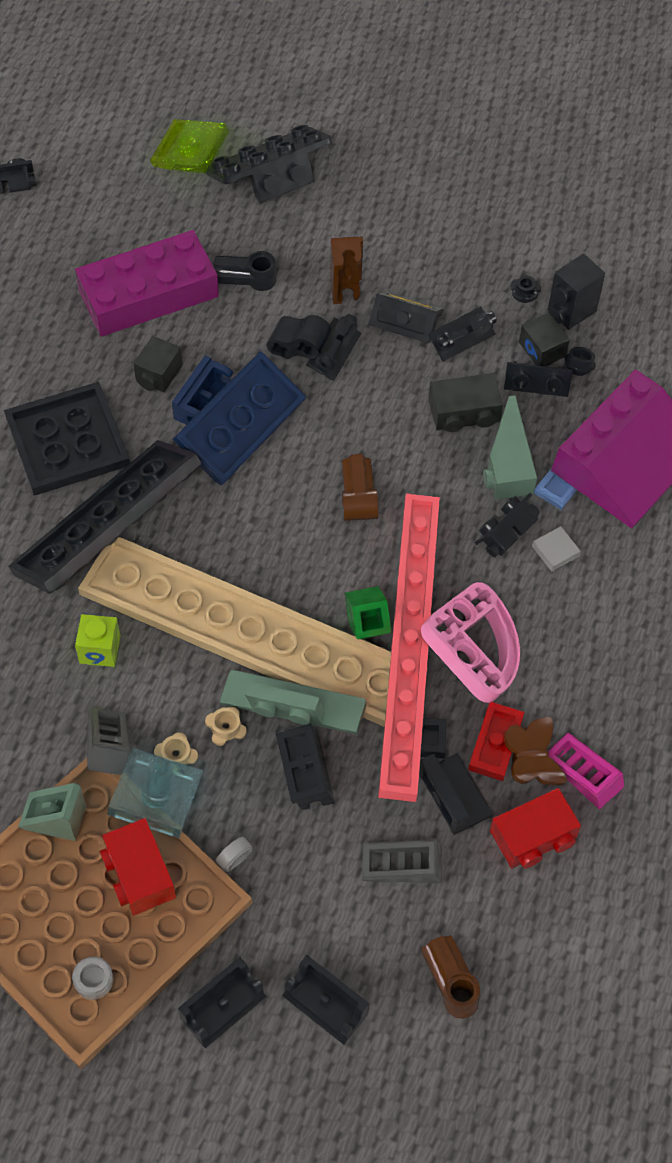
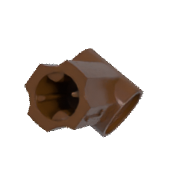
M363 454L350 455L347 459L342 460L344 491H342L343 520L378 519L377 489H373L371 459L364 457Z
M442 935L431 940L426 946L421 948V953L441 992L445 1008L455 1018H469L478 1009L480 997L479 982L471 975L452 935ZM457 990H466L471 994L472 998L466 1002H458L451 995Z

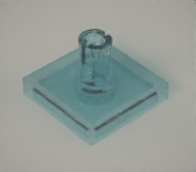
M133 748L108 807L107 815L131 823L146 818L150 829L180 838L199 787L203 770Z

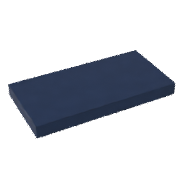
M260 350L173 440L182 449L196 453L201 462L200 467L215 482L222 486L307 397Z

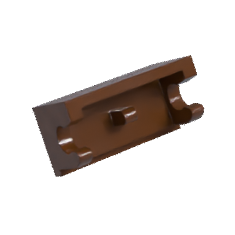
M363 236L331 238L330 281L333 304H342L343 294L341 292L344 289H351L354 292V300H358L360 296L359 280H362Z

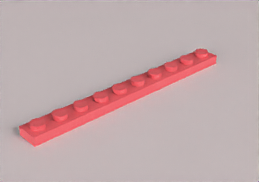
M407 493L405 496L378 798L416 802L429 647L422 637L421 626L431 616L440 497Z

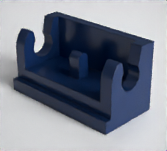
M205 355L172 401L174 419L187 425L232 380L230 377L234 372L227 366L213 361L211 357Z

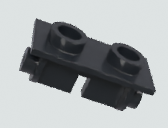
M22 158L9 160L7 164L0 165V194H4L2 187L4 182H8L10 193L31 190L32 186H36L35 175L28 174L34 172L32 160L26 161Z
M480 306L428 333V336L442 362L496 335L493 330V324L497 322V319L492 311L487 313Z
M351 314L341 317L340 320L335 317L330 323L331 332L319 355L316 358L309 359L306 366L332 381L336 379L362 334L356 330L357 319Z
M517 361L507 362L504 390L568 397L573 370L565 369L564 366L562 368L521 364L517 363Z
M529 493L521 499H518L517 496L512 497L501 507L504 514L498 520L492 517L478 530L482 536L474 543L478 545L484 541L487 545L486 551L490 556L496 557L498 554L502 556L518 540L510 530L511 528L521 536L538 521L539 509L535 505H529L526 502L532 494Z

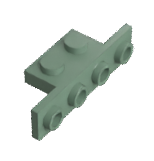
M235 670L230 671L220 699L221 705L256 712L265 717L275 716L284 718L300 725L311 723L315 726L356 735L358 734L367 705L364 698Z

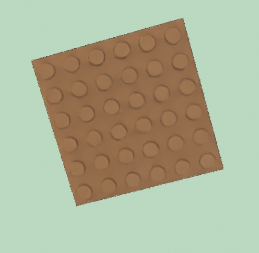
M87 758L54 786L57 787L71 783L81 786L87 807L76 841L23 830L18 827L22 815L0 834V986L80 1070L253 904L252 898L124 775L90 771L87 768ZM146 818L173 882L176 899L133 916L128 904L120 906L113 888V884L119 882L114 870L107 873L99 851L105 849L102 838L103 834ZM88 957L104 959L110 965L113 972V986L100 999L89 1000L83 998L76 991L72 981L74 968L81 960Z

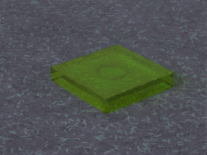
M174 119L150 159L152 166L168 170L205 173L229 132L226 123Z

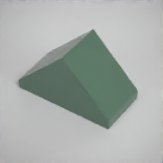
M71 783L30 792L18 827L31 832L76 841L87 807L81 786Z

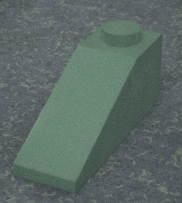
M509 396L490 454L488 469L483 471L485 488L492 489L494 500L525 496L529 493L533 495L535 491L537 476L516 396Z

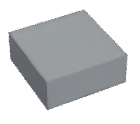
M561 526L534 540L532 544L534 550L551 572L578 558L581 553L580 549Z

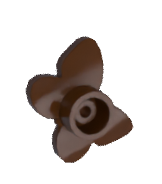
M543 717L532 721L526 729L518 725H512L504 733V743L514 753L512 756L513 765L511 773L515 781L527 784L535 778L538 782L547 785H564L567 782L564 772L548 756L549 751L547 747L553 732V720L551 717Z

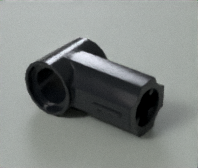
M257 251L249 257L215 256L214 269L217 273L218 284L250 285L258 291L270 290L276 284L275 258L269 252Z

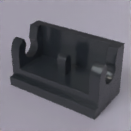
M312 724L276 733L291 802L293 804L297 803L302 810L310 809L309 804L320 801L324 806L335 804L320 738Z
M306 955L300 962L299 971L295 977L287 979L284 986L285 992L282 996L345 1045L367 1017L369 1003Z
M241 957L236 959L178 1008L180 1019L205 1049L266 998L261 981L259 979L255 980L251 976L247 964Z

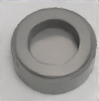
M244 836L239 837L218 855L215 862L224 872H230L252 853L253 846Z
M88 957L76 965L72 981L80 996L89 1000H95L104 997L111 990L114 977L110 965L104 959Z

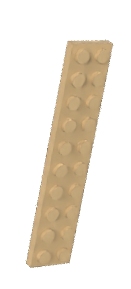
M118 537L114 543L102 549L78 587L79 594L85 598L270 678L364 698L367 705L363 718L383 727L385 725L391 652L362 639L357 640L355 636L121 537Z

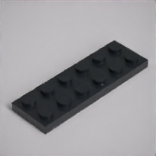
M157 440L8 565L15 577L48 594L60 589L65 585L68 578L80 568L87 566L92 561V558L104 547L114 543L118 535L126 528L138 522L143 514L154 504L165 499L169 491L180 482L188 479L192 472L201 465L196 453Z

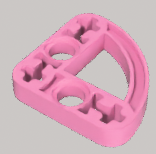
M479 582L472 584L434 612L421 626V634L425 642L480 701L486 703L495 701L513 682L520 662L518 634L505 605L488 585ZM478 598L481 602L475 607L471 602ZM453 609H457L461 613H463L466 621L458 619L455 616ZM484 617L488 620L497 641L499 654L498 668L465 633ZM444 623L447 629L440 633L437 629ZM457 651L464 652L468 656L470 664L463 662L458 657Z

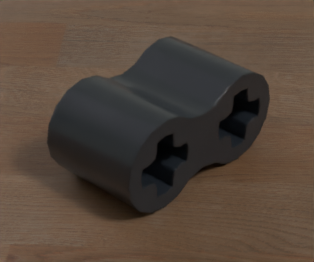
M309 315L303 319L283 316L279 319L266 346L270 353L286 359H290L292 356L313 359L319 355L331 332V327L325 319L317 315Z

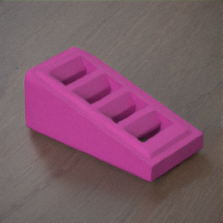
M569 732L549 750L548 756L558 764L567 780L599 810L624 787L623 773ZM573 748L576 752L565 763L559 759L569 749ZM564 750V752L561 754L559 758L556 757ZM582 758L586 760L577 771L572 769ZM593 768L598 771L589 780L584 778Z

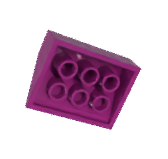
M635 369L559 447L551 471L633 529L672 486L671 397L663 387Z

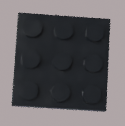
M99 382L4 410L34 496L125 468L130 463L128 453Z

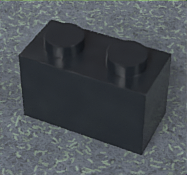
M584 253L555 271L548 311L558 324L562 323L568 330L597 312L605 278V272Z

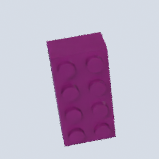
M194 230L75 268L79 293L100 337L219 297L217 273Z

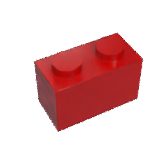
M557 788L493 818L490 833L511 869L522 865L523 869H527L539 863L543 859L542 854L554 849L556 853H561L571 848L576 843L575 839L578 836L581 824L562 792Z
M146 818L102 835L105 849L100 850L99 853L107 873L113 870L116 873L119 882L113 884V888L121 907L128 904L132 915L135 916L176 899L173 882Z

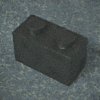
M495 373L430 382L428 400L436 431L456 432L463 427L473 425L486 428L494 425L496 422H500L503 402Z

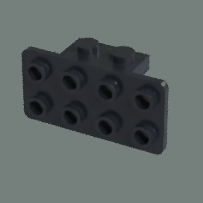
M299 125L292 128L291 133L287 135H274L264 140L265 143L259 146L249 145L242 147L236 155L214 158L211 160L210 165L204 167L206 175L222 184H230L250 176L255 197L260 203H263L315 182L307 153L331 144V136L320 130L308 127V125Z

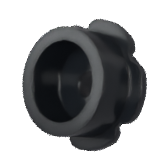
M521 276L519 279H514L511 282L510 289L517 301L529 303L538 297V293L541 292V285L530 276Z
M574 347L565 356V366L573 370L572 374L584 376L595 369V355L587 348Z

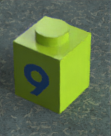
M81 614L75 643L79 663L115 667L120 641L117 617Z

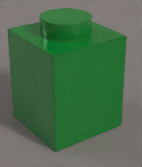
M379 586L344 592L349 626L357 640L392 633L387 599Z

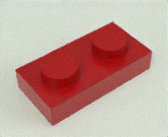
M494 702L489 703L468 771L504 781L512 752L504 743V733L512 725L521 727L525 712Z

